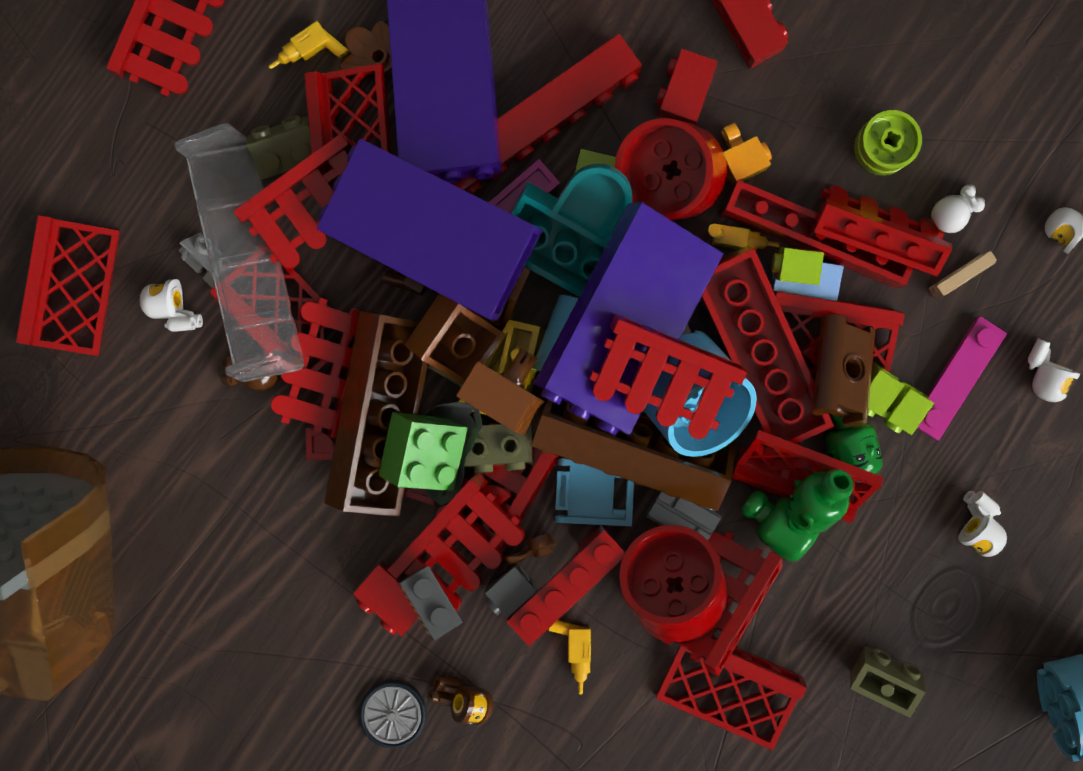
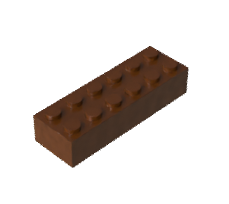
M360 311L324 504L343 512L389 516L400 515L405 487H397L380 477L379 471L392 412L419 414L428 363L416 356L405 346V343L420 322Z
M547 399L531 446L539 448L545 453L556 454L570 459L574 463L599 469L608 475H616L633 481L637 485L662 491L668 496L679 497L693 502L700 507L718 511L732 481L735 444L729 443L722 449L704 456H685L673 449L644 412H641L630 435L617 431L616 435H612L597 427L599 420L590 416L588 420H585L570 412L569 410L572 405L562 400L560 405Z

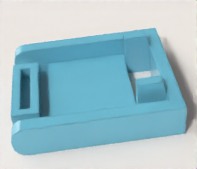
M558 458V465L570 466V471H557L555 510H568V516L555 515L556 523L632 527L633 481H626L625 509L613 508L614 477H621L608 475L599 469L574 463L567 458Z

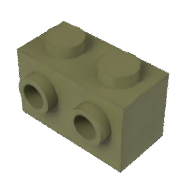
M502 424L482 426L472 450L466 457L465 467L474 468V473L493 472V466L506 465V471L525 470V464L534 463L533 447L531 446V425L525 435L516 433ZM471 433L466 434L465 444L467 443V438L471 435Z
M864 646L850 670L851 690L911 718L926 693L924 674L917 667L909 663L902 664L892 659L888 653L881 649L873 650Z

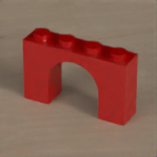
M599 525L578 544V551L507 618V624L530 647L622 560L625 550L603 525Z

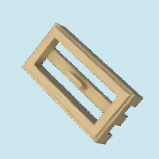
M991 251L980 254L929 287L928 290L933 298L945 296L995 264L997 259Z

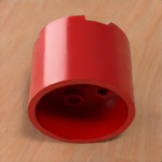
M669 118L653 119L633 129L621 143L614 165L616 169L626 176L630 183L632 203L642 202L669 220L691 218L712 207L721 196L728 175V165L723 150L713 134L696 124ZM677 166L681 170L680 176H674V173L670 172V167Z
M664 525L644 532L626 550L620 566L619 578L621 589L638 622L648 633L666 642H684L693 639L696 641L709 634L719 624L727 607V584L719 557L712 544L703 535L688 527ZM682 586L683 591L680 593L678 591L672 592L671 587L679 588Z

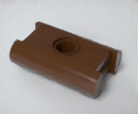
M827 315L821 318L812 407L814 415L819 416L830 413L841 417L842 425L853 427L867 425L875 340L874 328L859 329L846 324V317L841 315Z

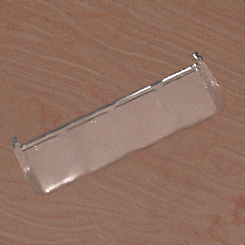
M226 123L176 141L174 143L176 151L184 155L187 160L233 365L225 368L226 375L238 381L246 382L301 370L304 366V359L295 321L291 314V304L280 261L275 264L272 263L269 259L274 254L260 234L253 237L249 232V229L253 227L250 221L246 223L240 222L233 212L263 189L261 179L247 147V137Z

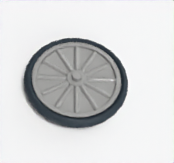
M386 681L375 685L366 693L360 705L359 719L364 733L372 742L384 748H400L412 743L421 734L426 723L427 712L422 696L412 686L401 681Z

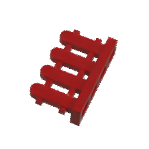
M135 0L106 69L112 75L121 79L124 78L125 73L131 74L129 81L136 84L139 79L161 87L160 94L169 97L170 92L177 95L186 93L189 84L187 79L179 74L183 63L194 66L200 62V51L196 46L191 45L195 34L207 37L212 33V21L204 16L207 5L219 8L224 5L225 0H198L195 11L175 3L173 0ZM150 14L155 16L151 26L147 25ZM164 20L186 30L183 40L160 31ZM138 43L143 45L139 56L134 54ZM152 49L174 59L170 69L148 60Z
M341 134L233 211L240 222L246 223L250 221L253 227L249 229V232L253 237L260 234L274 253L269 257L273 264L280 261L286 268L298 266L301 257L296 248L305 241L313 249H321L325 246L327 242L326 234L317 230L320 222L315 221L302 202L312 195L322 209L325 205L329 204L334 194L329 182L343 174L348 164L346 150L350 146ZM330 163L333 169L322 175L319 169ZM303 182L307 188L296 195L293 188ZM276 201L280 207L270 214L266 208ZM285 214L300 233L292 241L287 238L276 223Z
M836 185L830 186L829 189L823 188L820 198L825 199L826 202L821 204L819 210L821 213L814 226L815 233L938 277L952 251V243L942 240L944 232L938 229L933 220L921 218L917 222L909 219L908 214L900 208L891 207L889 211L881 209L874 199L867 196H861L859 200L848 197V192Z
M319 298L317 303L305 302L300 307V316L304 320L311 322L307 334L295 333L290 338L291 348L301 353L298 365L286 364L281 368L280 377L286 383L291 384L288 396L282 394L275 395L270 401V407L276 414L282 415L280 422L289 424L290 418L313 424L312 431L321 433L322 427L327 428L326 434L336 438L353 350L348 345L351 335L355 336L359 310L350 308L349 313L327 307L328 300ZM322 325L341 331L342 336L339 344L317 338L319 326ZM310 356L332 362L330 374L327 375L306 368ZM345 366L347 369L344 378H338L341 367ZM300 387L323 393L320 405L297 399ZM332 396L337 398L334 410L329 409Z
M614 313L609 327L616 334L613 339L606 337L603 344L604 347L609 349L599 372L592 370L589 376L590 380L595 381L592 387L594 396L600 401H607L612 398L615 390L626 394L624 405L632 414L641 413L647 403L657 406L656 419L665 427L674 425L679 416L689 419L687 431L694 439L706 437L710 428L717 431L720 422L715 417L725 396L732 398L735 392L733 388H730L731 382L742 385L747 371L735 362ZM637 342L648 346L645 353L634 348ZM669 355L679 359L677 366L666 362ZM633 358L640 361V365L631 385L620 381L629 359ZM700 368L711 372L708 378L698 375ZM661 371L672 374V377L661 398L652 394V391ZM693 384H697L704 388L694 410L683 407Z
M533 447L534 463L525 464V470L529 464L533 466L528 477L523 475L525 470L506 471V465L493 466V472L480 474L483 477L486 475L504 486V489L511 494L512 492L517 494L512 505L506 501L501 508L511 518L517 514L522 519L518 523L520 525L560 456L545 453L539 448ZM463 478L461 489L466 485L469 479ZM443 505L438 508L436 516L444 509L446 505ZM476 521L473 523L490 541L497 535L491 531V528L485 522L483 525ZM447 528L443 531L447 535L451 534ZM503 540L497 547L504 553L508 544Z
M479 473L466 483L387 571L397 579L404 573L410 575L423 566H429L455 611H457L462 603L461 597L455 592L461 585L468 591L476 590L482 584V576L476 568L483 563L487 568L494 569L503 561V553L497 546L503 540L510 546H516L523 541L525 533L518 524L522 519L517 514L511 518L494 501L498 496L493 491L487 495L482 490L488 481ZM466 506L473 510L467 517L461 513ZM478 517L497 534L491 541L473 524ZM447 528L452 534L445 540L440 534ZM457 540L476 556L470 563L452 546ZM425 551L430 555L426 562L420 558ZM437 562L455 579L450 585L432 569Z
M728 531L724 536L713 532L708 540L714 547L719 560L724 559L742 569L737 579L723 572L727 584L726 611L719 624L706 636L696 641L693 639L676 642L692 652L690 658L697 663L701 657L705 659L704 665L706 669L716 676H719L783 567L782 557L770 551L765 559L762 557V549L755 547L752 552L732 541L735 536ZM751 574L754 576V579L750 586L745 583ZM682 586L676 588L674 591H678L679 593L682 592ZM736 602L738 606L734 613L729 612L732 604ZM716 631H722L718 640L714 641L712 638ZM662 641V642H664V643L667 644V645H670V643H671L672 641H670V642Z

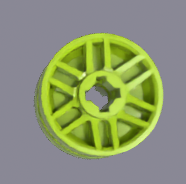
M887 110L878 113L858 131L855 137L854 153L858 163L866 171L874 175L886 176L898 172L910 164L920 152L922 145L920 127L905 112Z

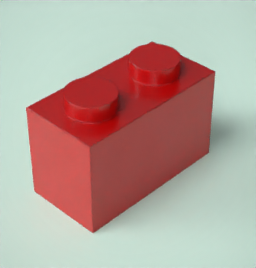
M681 49L678 58L672 56L666 75L671 77L668 88L661 86L655 105L661 107L658 116L696 124L718 61L685 49Z
M382 561L353 595L358 598L355 602L362 610L368 614L373 611L382 619L380 624L392 635H395L397 632L402 637L418 617L397 584L402 578L395 579L387 571L389 567Z

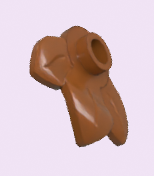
M379 21L376 23L372 31L363 27H354L346 32L345 42L351 53L341 62L340 67L342 70L381 63L384 65L385 75L392 72L389 26L385 22ZM384 54L383 59L380 62H376L378 57Z
M550 533L526 541L528 549L510 556H504L502 562L507 561L508 565H514L527 559L532 554H534V558L553 553L551 546L557 545V542L552 540Z

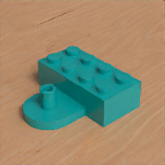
M590 164L573 174L559 198L552 196L527 181L509 211L510 214L543 230L525 267L579 297L628 203H632V189L626 176L613 166Z

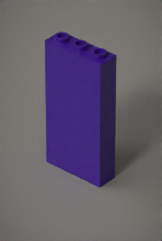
M387 0L398 157L448 183H457L462 178L467 177L489 179L494 174L502 173L487 0Z
M360 138L358 143L349 151L348 164L344 173L334 183V194L329 204L325 205L320 212V223L317 230L488 319L498 321L543 230Z
M642 202L628 203L534 382V385L543 389L541 396L560 405L562 400L572 405L569 410L570 412L585 420H588L590 416L599 420L597 427L612 435H616L617 431L630 435L641 413H630L624 405L626 394L615 390L611 399L607 401L598 400L592 391L595 381L589 379L592 370L599 372L609 350L603 346L606 337L613 339L616 334L609 327L614 313L680 339L723 253ZM637 342L634 348L645 353L648 346ZM630 358L620 381L631 385L640 361Z

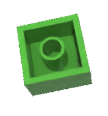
M392 412L379 476L397 487L454 491L468 428L449 418Z

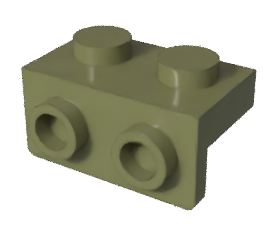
M298 115L284 119L281 122L282 124L271 128L269 125H263L253 129L251 134L247 136V147L261 180L287 172L311 155L308 116L302 118Z

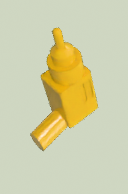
M315 21L292 37L291 41L282 47L283 51L278 54V59L269 65V69H273L280 63L287 64L290 61L295 63L301 58L307 61L324 48L330 50L339 59L345 57L350 51L323 29L318 21Z
M711 224L708 228V232L713 238L712 245L732 249H743L749 246L754 248L755 251L758 248L764 249L767 246H780L779 243L768 241L765 236H760V232L750 231V229L721 224Z
M557 620L549 628V631L568 636V662L571 663V673H574V679L578 682V693L582 695L583 682L587 679V674L590 673L591 629L590 626H578Z

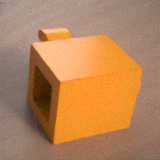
M735 122L723 128L721 135L729 147V150L723 153L728 165L727 178L732 187L738 180L745 181L766 171L771 166L769 160L772 159V155L765 142L760 143L757 136L743 142Z

